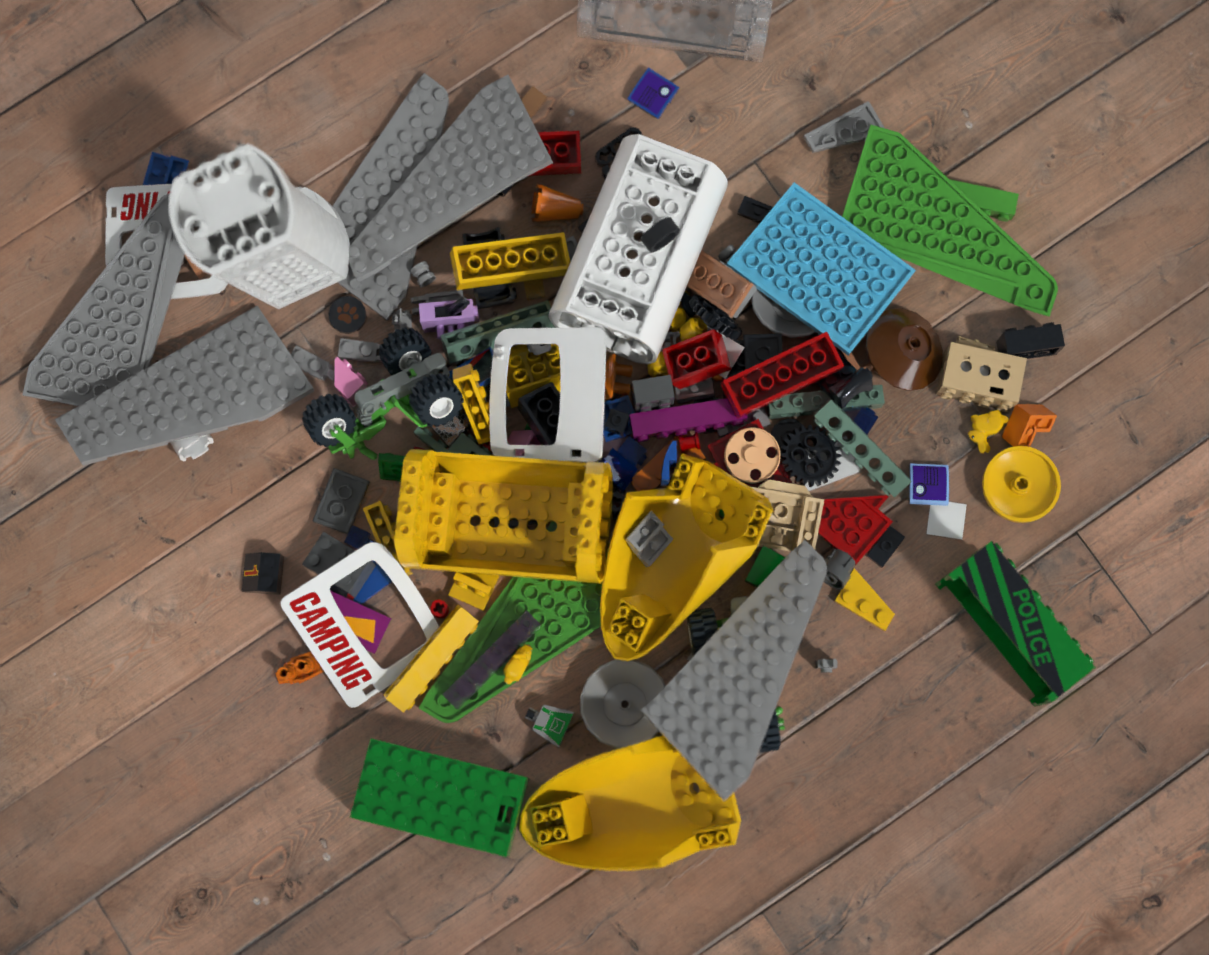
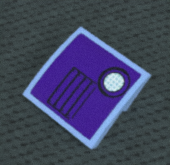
M910 463L909 504L948 506L949 466Z

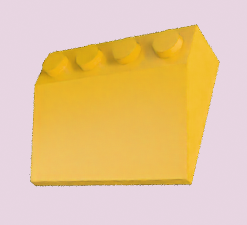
M526 344L511 347L506 393L511 408L518 406V398L550 382L560 392V353L557 344H551V350L540 355H534L532 352L529 353Z

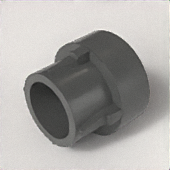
M834 549L824 559L827 565L824 583L841 590L851 578L850 573L855 565V560L846 552Z

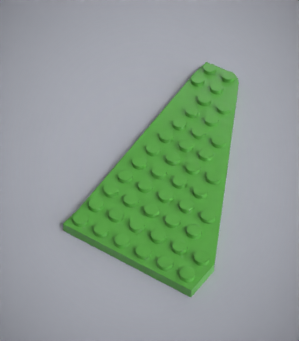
M870 125L842 217L901 259L1026 310L1050 317L1058 292L1056 280L901 133Z
M551 522L547 530L550 532L555 531L557 524ZM513 577L479 622L476 630L468 637L430 688L419 709L443 723L456 722L517 682L513 681L507 684L504 681L505 675L503 670L515 652L524 644L530 645L533 649L531 661L526 667L522 678L600 628L602 583Z

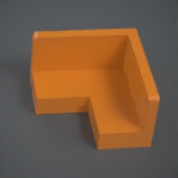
M1017 404L1012 411L1002 438L1013 447H1030L1037 432L1051 431L1057 415L1041 404Z

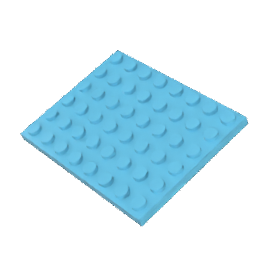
M795 182L726 264L736 273L756 285L759 291L819 335L828 332L834 346L848 356L916 271Z

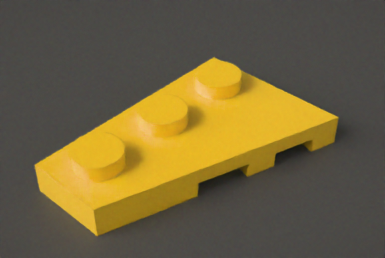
M854 568L850 573V580L841 589L834 602L879 629L886 631L895 615L894 612Z

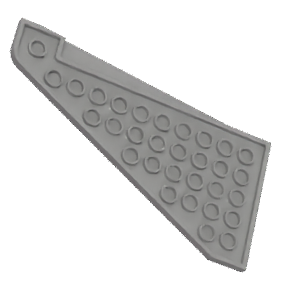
M425 73L412 87L332 206L339 214L345 226L350 245L442 137L449 106L448 93L443 86ZM418 245L391 261L392 264L361 282L357 281L351 266H349L346 279L337 283L388 321L407 297L412 274L410 270L414 265Z
M509 75L483 87L350 245L349 264L358 282L392 264L391 261L512 184L553 163Z
M166 194L158 200L30 363L23 396L79 406L150 366L185 256L175 236L170 220V194Z
M806 540L787 555L668 685L641 710L723 801L730 797L750 777L826 577L827 565L824 558Z

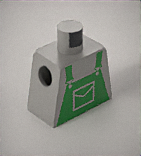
M543 704L540 712L529 707L525 718L535 722L532 728L534 732L555 746L560 747L574 712Z

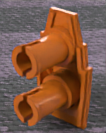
M615 354L610 355L606 362L604 401L612 398L613 393L625 396L630 393V384L615 382L616 375L631 377L633 368L631 365L618 364Z
M310 651L290 658V661L283 664V667H280L275 674L279 684H294L298 682L301 684L324 671Z

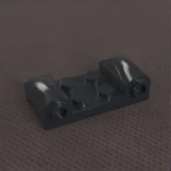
M499 227L483 233L462 234L464 245L505 240L504 234L500 233ZM511 283L473 288L478 309L511 304L517 298L515 287L512 288Z
M838 352L844 367L815 383L843 409L857 394L873 390V375L867 368L860 367L857 370Z

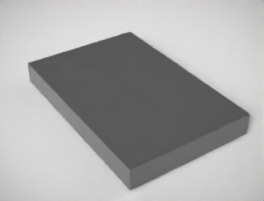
M333 468L313 522L349 535L370 481Z

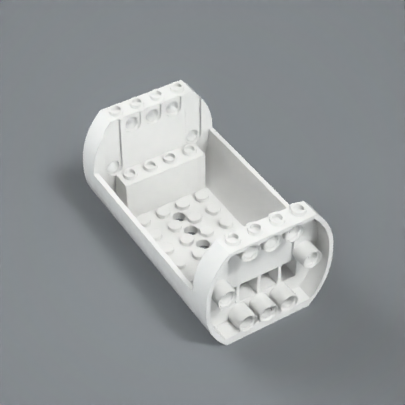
M635 134L623 138L550 309L549 319L557 328H602L607 335L606 351L640 364L656 362L727 189L728 181L724 173L713 162L643 135ZM657 198L660 203L657 206H651L648 202L649 199ZM644 215H649L652 218V222L645 224L641 221V218ZM671 217L680 231L669 244L660 250L650 253L642 241L634 239L636 233L644 234L658 221ZM634 250L638 256L635 259H629L626 255L627 252ZM628 268L630 270L629 276H621L619 274L620 269Z
M250 144L239 145L234 151L222 153L216 157L217 159L211 162H203L198 165V168L192 171H184L179 177L174 179L169 198V215L172 228L186 256L205 272L277 309H281L346 279L350 266V242L345 226L337 211L316 192L306 187H294L283 169L258 148ZM240 160V165L234 168L235 162ZM221 169V174L216 177V172ZM203 178L202 184L197 186L198 180ZM274 188V193L268 197V191ZM199 223V229L194 231V226Z

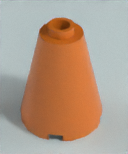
M541 184L536 185L535 188H539L538 193L534 192L531 213L535 214V218H531L532 222L577 219L579 215L583 214L584 204H581L580 199Z

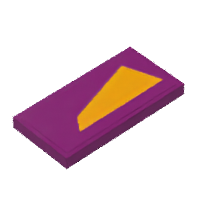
M330 590L338 608L367 651L375 654L391 618Z

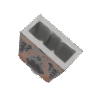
M458 411V416H455L451 422L448 421L445 425L440 424L439 427L432 426V429L448 448L462 433L465 434L471 428L468 416L461 411Z

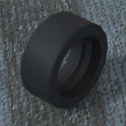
M666 217L651 226L643 234L641 241L650 253L656 252L669 244L678 235L680 229L671 217Z

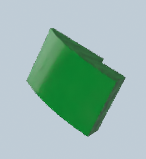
M763 545L745 582L758 588L785 557Z

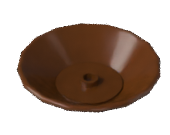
M903 308L885 310L867 332L866 349L870 363L878 375L890 385L912 391L924 389L935 381L942 368L943 350L939 336L934 328L918 313Z

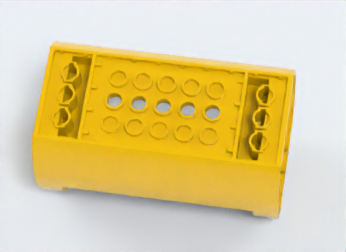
M411 449L403 460L394 539L399 563L404 568L600 584L603 581L609 544L613 501L611 466L609 463L601 462L586 463ZM474 516L481 518L480 524L477 526L471 525V519ZM494 517L500 520L497 527L490 526V520ZM511 519L519 521L517 528H509L508 524ZM531 520H535L538 523L535 530H529L527 527ZM549 522L557 524L555 531L550 532L547 530L546 527Z

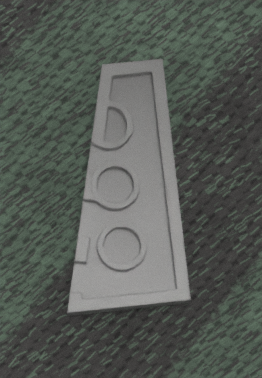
M868 101L805 134L803 138L812 153L866 140L870 125L881 128L885 127Z

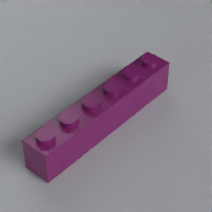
M726 398L630 414V425L633 440L645 442L651 437H657V439L667 438L669 434H676V436L686 435L688 431L700 433L706 431V428L712 427L714 430L725 428V425L731 424L733 427L742 426L748 417L745 415L737 419Z

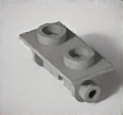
M399 308L393 314L392 324L394 325V332L405 327L412 328V314H410L409 310L402 311V308Z

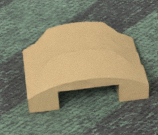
M769 479L758 488L751 487L767 497L773 508L757 545L758 548L764 545L767 548L791 552L806 540L815 549L824 499L812 497L806 486Z

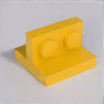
M456 572L453 578V586L448 595L484 611L500 576Z

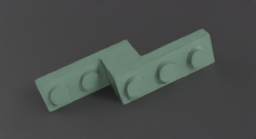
M418 426L414 430L415 436L435 452L489 456L492 454L486 447L482 446L480 448L476 444L477 440L470 434L466 436L462 433L447 450L448 446L440 439L438 441L433 439V434L424 427L422 430Z

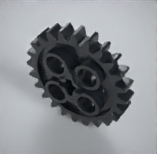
M694 294L688 302L689 306L693 308L692 310L702 318L707 326L717 330L721 335L723 334L731 340H737L741 336L743 331L727 313L700 295Z
M802 425L799 430L795 428L793 434L789 433L787 435L788 439L782 441L786 446L780 447V450L784 452L780 454V458L784 459L780 465H786L787 468L783 472L789 471L788 478L790 479L794 476L795 484L801 480V485L803 486L808 482L809 487H812L815 482L818 487L821 485V481L824 484L827 483L828 478L832 479L834 477L833 473L838 472L835 466L841 464L837 459L842 455L836 453V451L840 447L834 446L837 440L835 442L831 441L830 437L825 435L826 429L820 432L819 426H816L813 430L811 425H808L807 429ZM806 439L813 441V447L807 445ZM793 452H798L801 456V459H795L793 456ZM820 452H824L827 455V460L821 459ZM810 453L813 455L811 459L808 458ZM807 465H811L814 468V474L807 470Z

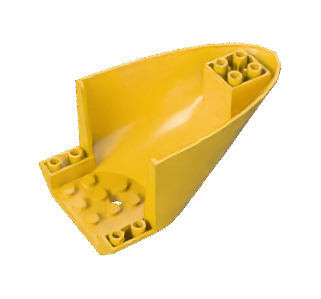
M681 454L668 488L627 492L609 546L600 600L601 629L605 645L614 659L632 661L645 656L662 643L696 608L718 590L751 557L773 511L767 497L709 461L686 454ZM721 509L724 511L725 514L723 520L719 516V511ZM652 511L664 524L663 528L673 540L651 566L646 567L632 551L626 538L642 519Z
M662 735L600 754L558 773L541 785L528 799L521 813L519 830L530 847L542 856L560 864L582 869L633 871L662 868L702 850L735 845L741 818L735 794L733 793L723 801ZM694 783L699 786L698 793L693 788Z

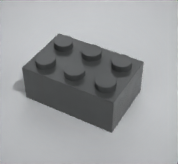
M671 375L632 381V399L635 413L673 407L675 396Z
M323 532L302 565L318 575L355 550ZM369 561L333 585L355 598L376 565Z

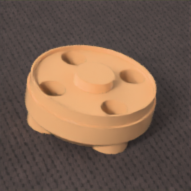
M755 427L745 428L736 432L728 440L724 450V462L730 474L739 481L750 484L760 483L770 478L777 470L780 463V448L775 438L769 432ZM751 431L754 434L752 442L744 439L745 432ZM769 447L776 450L774 458H769L766 454V450ZM730 453H735L738 456L736 464H731L728 461ZM753 469H757L760 472L758 480H753L750 477V472Z

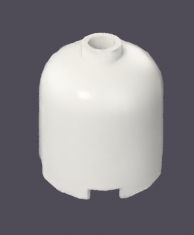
M208 434L200 437L196 435L170 443L179 459L186 461L188 457L196 459L209 450L207 446L213 444L214 441L212 436Z

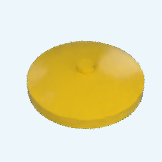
M1014 446L999 452L988 463L983 474L982 489L988 505L997 515L1011 522L1029 523L1044 517L1056 505L1061 491V480L1055 464L1046 454L1032 447Z

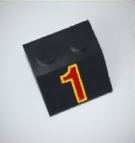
M246 553L241 592L281 595L284 556L278 553Z

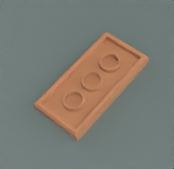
M701 250L687 287L733 317L754 284Z

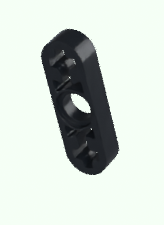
M636 127L629 128L599 149L595 156L597 165L600 167L611 165L617 153L613 148L614 145L621 143L623 138L630 134L642 135L641 131ZM600 155H603V156L608 155V156H607V161H605V160H601V161H600V159H601V156H600Z

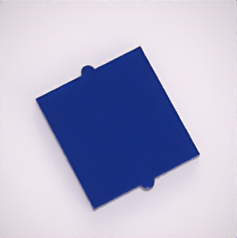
M612 448L607 456L603 458V463L610 464L613 484L624 492L628 484L633 481L632 478L637 468Z

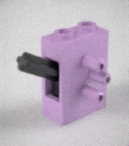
M466 297L453 301L419 303L420 323L423 332H437L438 339H441L440 335H443L444 331L449 333L479 322L477 305L473 304L472 299H467Z

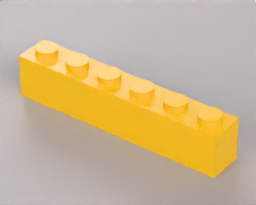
M457 604L383 694L385 699L403 713L406 710H410L415 704L416 697L426 691L429 681L431 679L434 680L439 675V669L443 664L446 665L453 657L452 653L463 646L465 643L464 639L468 634H472L476 630L479 621Z

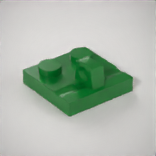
M379 453L380 479L401 482L405 456Z

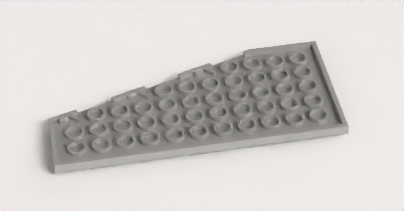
M256 306L55 420L84 466L107 460L108 457L136 450L140 452L168 445V442L196 435L200 437L256 420H266L314 392V388L259 307Z

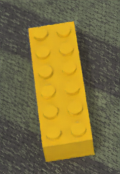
M564 232L452 247L450 252L457 290L565 276L570 264Z

